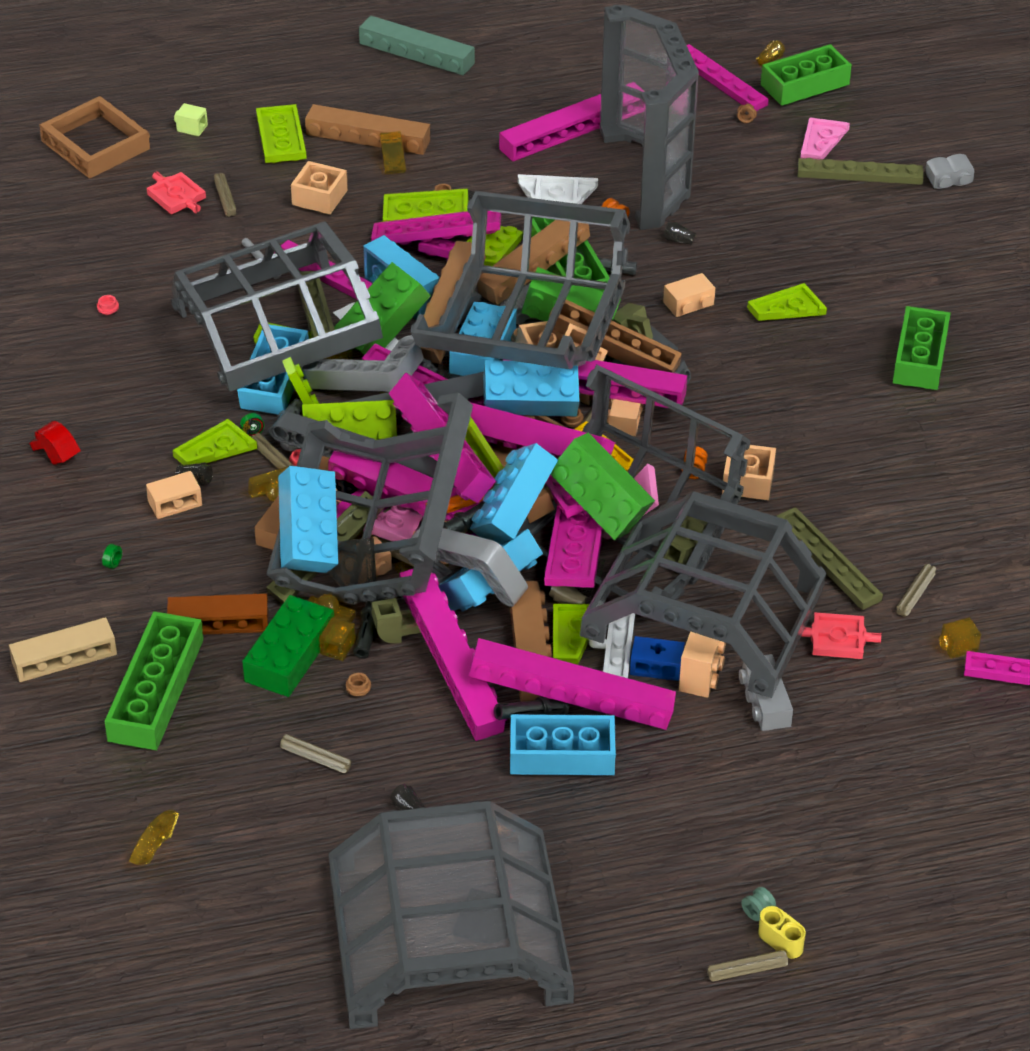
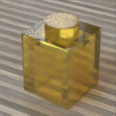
M332 617L319 637L320 654L344 661L356 641L355 624Z
M969 617L943 624L939 643L941 648L946 650L952 659L966 655L967 651L978 652L981 633Z

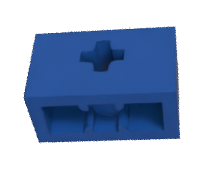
M635 636L631 654L630 675L680 681L681 656L684 651L685 642Z

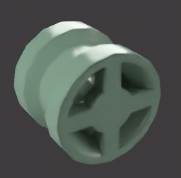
M764 887L756 888L752 896H746L741 902L744 912L754 921L760 920V913L764 908L768 906L776 907L773 895Z

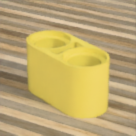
M768 906L764 908L760 913L759 937L776 951L785 950L788 958L793 959L801 956L804 949L805 928L778 907Z

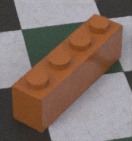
M267 594L168 597L167 614L201 619L203 635L263 632L268 626Z

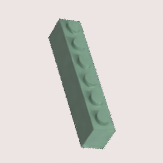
M370 16L359 27L360 44L463 76L475 63V47L374 16Z

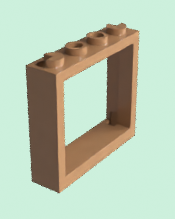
M101 96L39 124L42 142L89 179L150 149V135L148 131ZM102 116L127 135L128 138L90 156L63 134Z

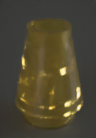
M778 40L770 41L757 57L758 64L762 66L783 57L785 52L784 45Z

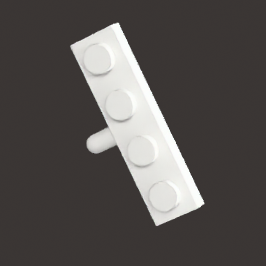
M634 613L609 623L607 639H605L603 644L589 639L590 647L606 649L603 672L628 678L635 622Z

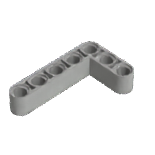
M408 335L398 341L385 361L321 359L301 366V369L304 373V380H308L312 389L390 392L405 373L412 376L424 357L421 347L416 345L412 335Z
M421 526L411 538L419 536ZM445 528L442 529L435 560L480 571L497 598L503 604L513 607L528 589V584L505 549L493 540Z

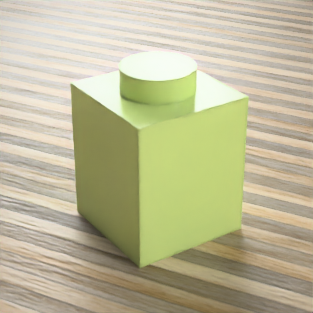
M184 103L174 115L177 131L200 136L208 125L206 108Z

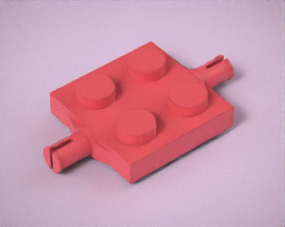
M159 172L153 173L152 178L157 183L147 188V195L171 215L184 208H190L194 213L200 211L201 206L197 202L206 198V192L182 172L169 177H164Z
M814 612V622L811 628L805 627L801 637L811 638L813 644L812 655L863 659L866 642L881 644V633L866 631L864 616Z

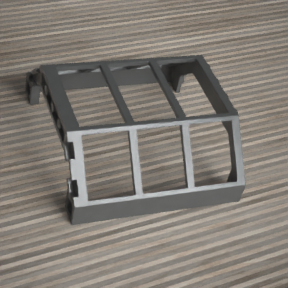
M475 191L467 205V210L473 221L471 255L468 262L464 264L463 273L456 282L455 291L448 300L447 308L444 315L440 317L439 324L428 327L422 314H419L416 322L412 324L411 335L416 345L425 348L563 369H572L573 366L586 364V361H595L625 289V280L621 279L622 266H627L628 248L624 247V239L630 230L626 211L623 209ZM488 211L525 216L521 270L484 265ZM533 217L570 221L566 276L529 271ZM578 223L610 227L614 239L612 273L608 282L574 278ZM482 273L518 277L492 339L455 333ZM526 279L563 284L538 345L500 340ZM571 286L604 289L582 345L575 347L572 336L563 335L558 348L546 347Z
M326 221L176 271L174 274L172 307L174 311H179L182 318L187 317L185 307H188L191 315L194 314L197 324L203 326L219 363L220 371L217 372L219 381L222 385L225 384L229 391L286 372L282 360L291 357L295 365L299 363L301 367L383 338L377 312L373 311L369 302L371 297L365 282H361L357 262ZM311 232L307 243L287 250H283L278 244ZM266 248L263 258L237 266L233 261L234 258ZM327 251L337 264L330 266ZM220 263L219 272L193 282H190L186 276L187 274ZM313 263H317L321 270L303 276L297 270ZM342 270L350 280L365 320L325 333L306 282ZM290 272L294 278L257 292L251 287L252 284ZM298 285L318 336L278 349L259 298ZM241 288L247 294L207 308L203 302ZM251 301L271 353L231 366L211 315Z
M596 364L595 368L589 373L586 384L588 388L594 391L592 416L582 432L602 436L603 432L606 431L640 448L628 470V473L633 478L647 452L682 469L683 472L667 503L678 500L687 480L692 474L723 489L724 492L720 500L738 504L744 489L740 485L741 476L744 477L746 475L748 461L744 459V452L750 448L751 440ZM611 380L647 397L642 440L607 424ZM655 402L691 419L685 462L650 445ZM699 423L731 438L724 451V454L731 458L728 483L694 467ZM551 500L555 510L532 523L525 519L518 533L529 529L532 536H534L555 518L557 509L555 500ZM708 522L702 534L720 539L725 527ZM622 536L614 541L624 545L627 538ZM698 541L686 565L704 570L715 546ZM649 544L636 550L635 552L638 554L626 564L623 571L640 564L646 557L649 559L654 558L656 553L651 551L654 545ZM539 546L543 552L542 555L548 557L549 550ZM674 571L680 575L663 590L654 586L652 593L677 600L684 594L685 590L683 588L688 583L694 585L699 578ZM596 575L595 583L601 585L604 579ZM618 582L615 583L611 590L620 596L629 593L616 586Z
M459 392L439 396L437 405L449 415L445 427L375 441L366 438L365 442L350 439L351 434L341 432L327 420L309 423L297 467L319 469L324 448L382 463L372 500L336 491V500L370 508L361 545L338 541V550L358 554L350 586L334 588L300 579L291 572V569L281 568L280 527L266 575L274 580L278 586L348 604H357L364 601L373 602L384 598L393 599L397 596H412L416 593L426 592L473 404ZM439 454L429 491L381 499L390 463ZM427 500L418 537L369 545L379 508ZM400 549L399 553L414 565L412 576L358 584L366 555Z
M693 491L678 501L673 500L660 506L654 512H648L636 523L582 617L580 636L603 644L607 624L634 613L731 644L750 669L751 675L747 691L772 698L823 591L826 572L822 566L818 567L812 559V553L802 539L798 540L792 532L793 527L788 520ZM686 516L770 541L766 552L763 553L683 528L681 525ZM674 522L671 527L663 530L664 526ZM680 535L760 560L761 562L749 585L665 559L664 556L675 536ZM665 538L654 558L623 571L634 551L649 544L658 546L661 539ZM779 544L800 570L797 589L794 588L773 560ZM661 566L743 592L744 595L731 618L646 591V588L657 568ZM767 567L770 568L801 610L790 634L756 590ZM647 569L636 590L604 603L616 582ZM797 590L809 594L806 599V602L803 600V598L800 596ZM751 599H753L785 642L774 668L740 624Z

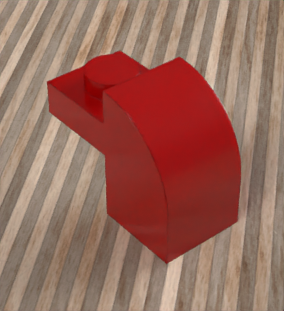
M51 421L34 432L36 439L29 442L33 451L44 449L53 465L63 463L81 451L68 429L57 421Z

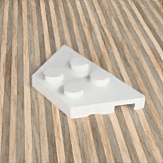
M518 174V184L528 198L582 204L598 187V178Z

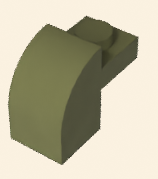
M628 303L616 312L614 317L616 323L650 339L653 338L645 306Z
M686 516L681 527L703 533L708 522ZM676 535L664 558L686 565L698 541Z
M396 598L372 602V617L378 635L382 640L397 644L402 643V636L421 633L410 609L400 611Z

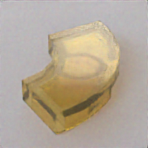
M170 809L158 815L141 835L129 862L136 865L151 863L156 850L162 842L172 836L179 813Z

